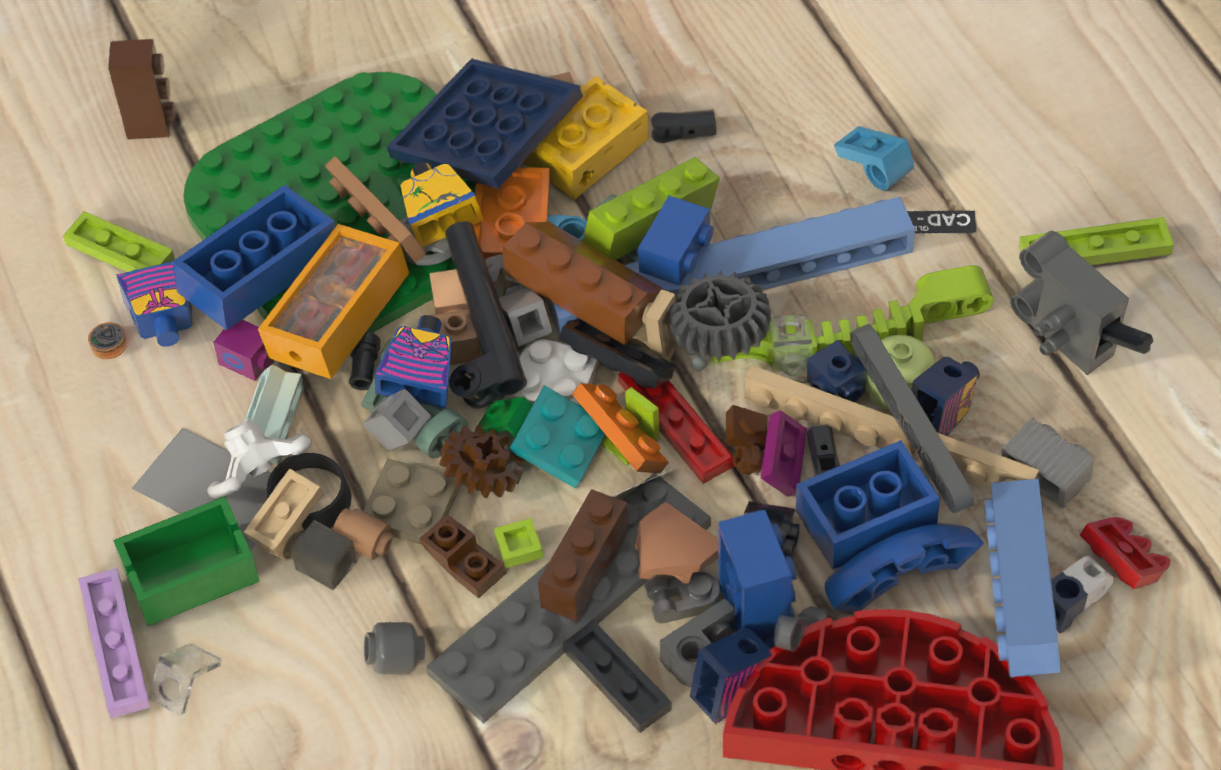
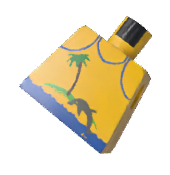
M419 163L411 170L412 178L401 184L408 220L414 236L422 248L445 238V230L454 223L467 221L474 225L484 220L473 191L449 164H442L432 169L427 163Z

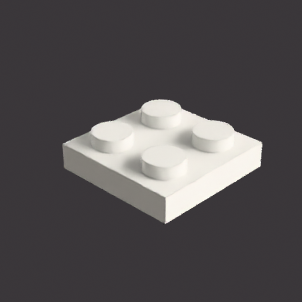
M542 338L525 344L520 356L527 385L521 391L505 396V400L525 397L533 405L539 392L545 385L581 406L572 394L580 383H593L601 361L589 355L573 351L568 344Z

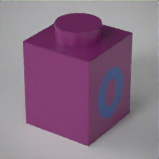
M243 319L227 331L223 329L213 341L218 364L253 381H256L264 370L274 364L275 360L270 359L258 331L259 327Z

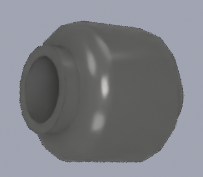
M378 622L374 625L371 632H366L365 663L371 664L377 674H410L414 671L417 660L424 659V636H417V631L410 622Z

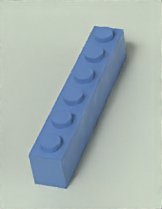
M1039 478L991 483L992 499L984 500L987 523H995V525L987 526L989 550L997 549L996 552H989L992 576H1000V579H992L994 604L1003 603V606L995 607L997 632L1005 631L1006 635H997L1000 661L1008 660L1010 677L1061 673Z

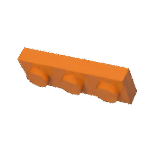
M580 383L572 395L637 472L661 474L669 462L659 451V444L653 438L645 435L637 425L639 423L637 418L629 411L623 409L618 403L616 393L604 384Z

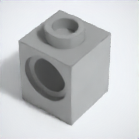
M403 389L385 397L362 425L390 451L409 443L431 415L406 389Z

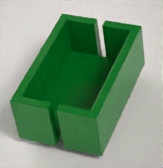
M226 496L113 540L121 566L147 626L260 582L253 555L241 529H239L238 522Z

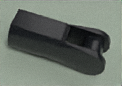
M713 109L681 113L659 112L651 118V124L654 127L652 138L658 143H666L682 138L716 135V120Z
M828 424L812 426L806 435L814 474L817 476L822 474L824 470H831L840 466L832 428Z

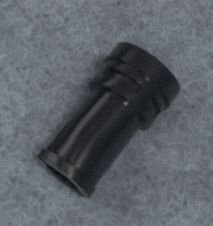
M366 332L350 353L352 366L349 384L355 390H368L373 382L374 365L378 359V352L381 346V339L373 333Z

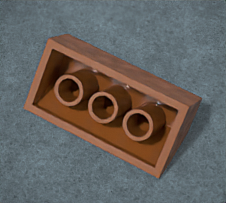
M526 222L503 246L505 275L623 345H626L644 325L642 318L647 304L654 302L661 289L667 291L550 222Z

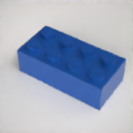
M283 185L172 261L177 293L227 331L292 285L334 230L335 221L289 187Z

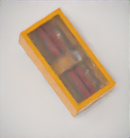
M337 224L258 328L269 358L332 379L408 276L409 270L400 243Z

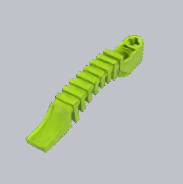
M968 265L931 272L920 277L916 282L917 293L909 305L900 307L898 300L888 302V320H885L882 308L873 310V325L871 326L881 340L885 337L899 334L911 335L923 341L924 324L984 313L992 307L994 299L984 271L980 266ZM866 315L856 316V329L868 324ZM785 317L783 342H779L776 323L772 321L770 322L767 337L762 338L760 347H751L749 355L741 352L737 353L735 360L744 358L757 359L770 364L775 369L789 367V371L799 370V365L807 364L809 357L836 341H839L852 355L857 354L851 343L850 331L852 330L848 319L839 320V332L834 334L831 321H822L821 336L815 337L812 320L803 321V339H797L794 317ZM713 356L714 364L733 360L730 356H722L718 362L716 357Z

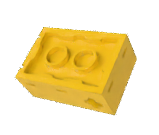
M594 76L580 88L583 97L523 161L529 168H550V183L574 200L649 139L648 111L640 105L636 106L634 101L608 83L605 85V81L597 76Z

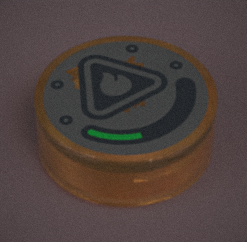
M113 322L97 325L88 336L92 353L101 359H112L121 355L128 344L122 326Z

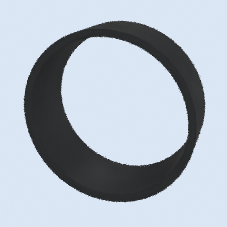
M301 453L286 458L273 469L267 482V499L289 469L298 471L306 468H319L330 471L341 479V486L336 498L325 508L309 513L301 524L305 535H315L333 528L340 513L345 508H350L352 500L351 489L342 469L333 459L318 453Z

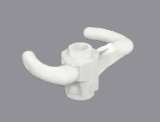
M251 419L235 425L223 433L227 440L224 444L232 456L226 479L223 482H212L207 489L208 495L213 499H219L237 492L242 487V482L245 481L249 473L254 478L272 468L273 465L270 460L274 457L289 454L299 455L311 446L310 436L298 434L287 439L265 437L258 423L253 424Z

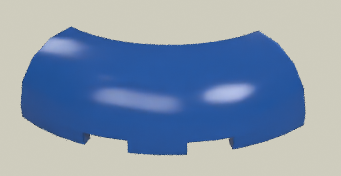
M938 523L908 529L874 543L845 562L825 581V593L834 610L852 613L862 611L876 598L897 586L899 582L898 576L917 568L921 574L942 569L958 570L984 543L971 528L959 524Z

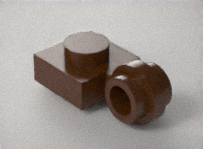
M732 405L726 412V444L738 447L733 458L734 467L738 468L740 473L746 475L759 473L762 469L763 451L765 450L767 436V415Z

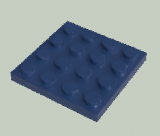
M471 58L396 136L386 149L392 159L413 165L427 163L432 169L442 164H449L460 178L498 189L583 97L580 86Z

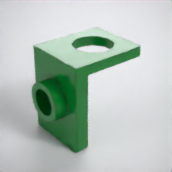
M525 397L492 402L477 426H481L483 433H489L492 429L496 430V433L509 431L515 438L532 404Z

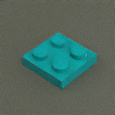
M544 385L508 450L576 488L583 478L605 433L583 407Z

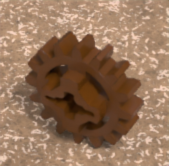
M464 426L460 434L452 431L449 439L445 440L440 453L442 457L439 464L440 466L447 467L444 473L445 477H455L454 486L461 487L465 485L468 488V494L472 495L475 491H481L482 496L488 498L490 492H494L500 498L505 490L512 493L516 484H519L524 472L522 466L525 459L508 450L510 448L507 445L509 437L506 436L499 439L494 429L489 433H483L481 426H476L475 431L471 432Z

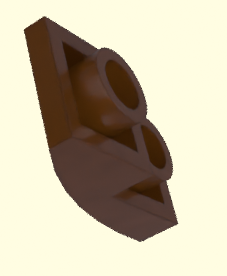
M448 514L419 538L420 543L429 554L477 598H480L507 574L505 564L479 546L476 542L475 534Z

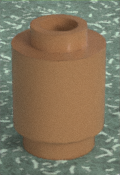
M345 508L338 516L332 530V536L339 539L340 545L371 560H375L379 555L385 556L394 540V535L390 534V524L359 509L352 511Z

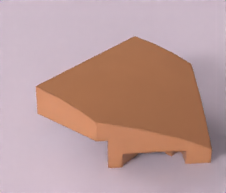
M664 502L640 520L635 542V549L638 550L640 561L638 568L639 578L652 580L653 574L670 575L676 577L682 583L689 584L692 572H700L718 560V538L669 503Z

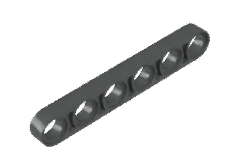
M867 324L850 331V339L855 353L950 511L957 513L973 506V495L966 479L874 328Z

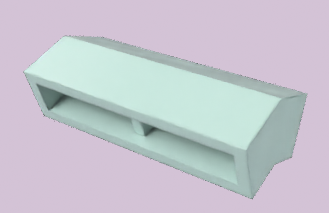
M273 364L261 373L245 420L251 419L253 424L258 423L265 437L287 439L304 389L301 374L286 372ZM280 456L274 457L270 462L278 464Z

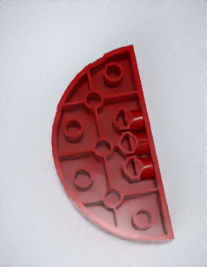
M862 610L854 612V616L834 621L831 620V617L804 627L802 641L796 651L793 652L774 646L769 650L772 656L753 668V673L745 681L742 688L739 687L728 710L723 729L724 758L818 770H1063L1060 734L1048 710L1049 704L1030 675L1010 677L1008 660L1000 661L998 645L989 638L983 636L980 639L962 630L961 624L952 620L910 610Z

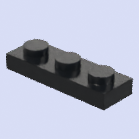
M580 318L564 325L560 333L559 340L570 345L573 351L589 355L601 361L606 368L620 371L634 378V381L643 387L655 389L673 377L676 368L675 364L630 341L623 345Z
M595 621L562 643L564 653L639 733L672 710L670 699Z

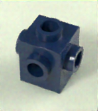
M839 341L832 343L807 359V382L811 387L852 402H856L865 393L867 371L858 356H853Z

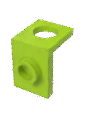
M630 387L625 392L626 410L637 418L639 422L637 425L645 435L657 441L659 439L658 407ZM606 435L601 441V446L624 464L629 465L630 463Z

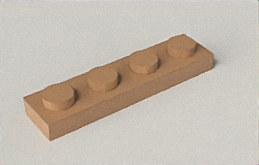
M336 156L325 165L333 176L329 181L330 185L342 198L347 194L351 197L347 202L360 217H363L366 213L370 216L366 221L380 237L386 233L389 236L386 239L399 242L403 253L405 252L415 263L426 254L412 233Z

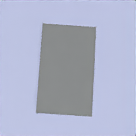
M182 428L132 489L181 514L216 500L208 495L207 489L214 481H225L232 456L229 451ZM269 471L254 478L249 473L245 481L242 482V487L237 492L226 496L238 522L239 529H241L250 550L256 544L245 535L244 530L267 500V482L271 474Z

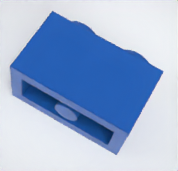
M668 196L638 247L639 272L680 286L686 274H691L694 271L698 262V253L702 246L707 247L712 239L714 227L710 225V209Z

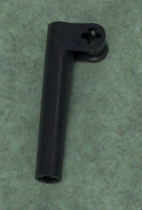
M462 221L449 226L445 230V236L483 356L455 368L449 378V387L454 394L462 397L467 405L479 409L507 395L521 391L527 385V379L473 224Z

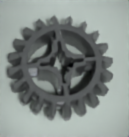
M721 270L717 276L710 277L705 272L703 279L698 280L691 277L689 285H680L678 294H675L676 303L672 304L670 311H668L670 332L678 342L679 348H686L690 356L700 353L703 361L709 356H715L718 362L722 356H730L735 360L739 352L749 355L751 347H760L762 338L767 337L771 321L769 300L767 294L761 290L760 284H752L749 276L739 279L736 272L730 276H724Z

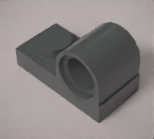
M724 598L659 640L660 662L683 685L692 687L696 662H690L687 659L697 658L699 649L729 636L735 631V609Z

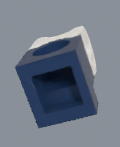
M1089 556L1081 558L1051 579L1056 628L1060 634L1070 627L1073 619L1087 609L1090 604L1101 599L1114 581V577Z

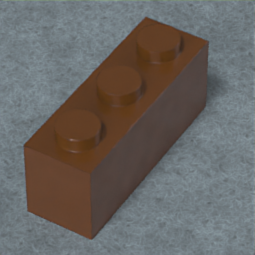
M153 39L110 41L108 69L127 140L169 137L170 123L176 121V110L174 101L168 102L170 98L168 77H162L164 74L163 54L156 52Z
M593 489L590 490L538 581L541 608L578 621L629 530L627 502Z

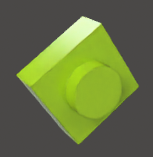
M531 518L493 528L494 537L505 568L543 558L542 547Z

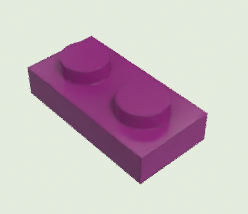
M779 410L769 416L760 478L788 497L796 493V484L800 483L807 428L782 410Z

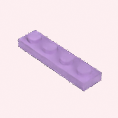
M114 568L78 578L110 718L151 708L118 569Z

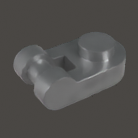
M705 572L692 573L689 584L682 583L676 577L667 579L661 576L654 577L645 583L648 598L654 601L652 612L655 621L658 623H667L698 616L720 601V585L717 579ZM677 595L680 597V601L675 602L669 599V597Z

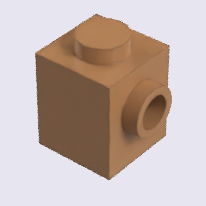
M468 309L431 315L442 322L439 334L448 335L452 338L450 365L467 363L480 357L479 342Z

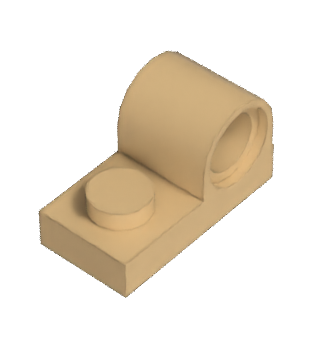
M661 289L654 302H649L644 310L642 318L644 325L629 340L667 361L671 359L679 346L670 332L668 311H670L671 305L676 303L674 293Z
M289 469L244 530L245 535L252 542L284 561L290 560L300 550L305 539V531L301 524L322 497L324 491L317 484Z

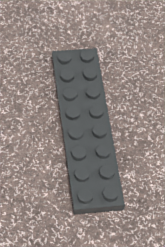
M654 472L644 483L640 484L622 500L627 502L629 530L578 621L541 608L538 581L546 569L547 563L427 665L428 675L484 724L564 654L562 644L564 641L593 621L599 624L649 580L639 578L638 573L640 561L638 550L635 549V542L640 520L664 502L669 503L705 530L711 526V517Z

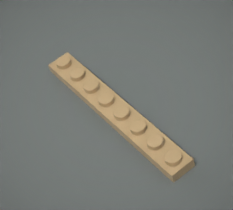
M753 365L749 367L745 374V399L752 401L757 406L769 407L777 411L782 410L793 419L804 420L818 426L828 424L832 428L833 433H840L856 439L866 446H875L881 449L901 440L914 460L921 463L893 416ZM938 433L964 478L972 485L991 489V483L1038 479L1039 469Z

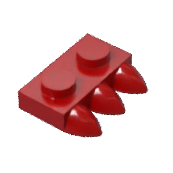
M1110 517L1087 523L1079 536L1090 546L1092 552L1102 558L1117 573L1119 579L1132 589L1158 582L1162 574L1169 568L1170 559L1168 557L1154 553L1147 554L1152 545L1150 539L1137 535H1128L1133 529L1132 521L1119 517Z

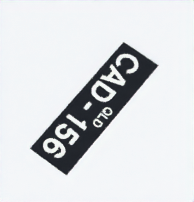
M907 211L915 228V234L976 233L975 211Z

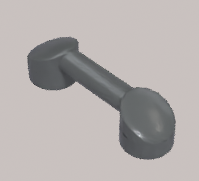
M807 607L795 618L780 614L775 628V647L793 652L796 651L802 641L804 627L830 617L834 621V613L821 608Z

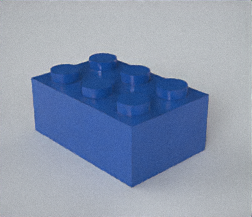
M901 440L796 484V512L832 570L842 566L867 547L891 535L912 528L938 524L940 497Z
M765 509L718 522V573L721 596L735 609V632L749 628L761 640L775 635L776 623L780 614L795 618L791 605L792 602H796L792 581L797 579L792 558L790 556L784 557L780 548L783 547V539L777 523H770Z

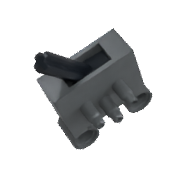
M1048 231L1020 252L1019 259L1021 265L1034 280L1012 295L1010 304L1019 319L1033 326L1036 335L1046 338L1045 342L1039 347L1043 355H1049L1051 352L1059 350L1086 375H1089L1114 356L1117 345L1142 354H1146L1151 350L1150 345L1154 342L1151 334L1123 324L1129 298L1075 252L1058 232Z

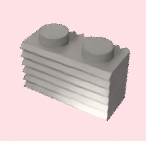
M1034 418L1030 419L1002 448L1001 456L1039 469L1040 492L1062 507H1066L1067 503L1076 496L1077 492H1080L1081 488L1089 482L1094 465V458L1084 447L1068 443L1066 439H1062L1054 428L1047 424L1037 423Z

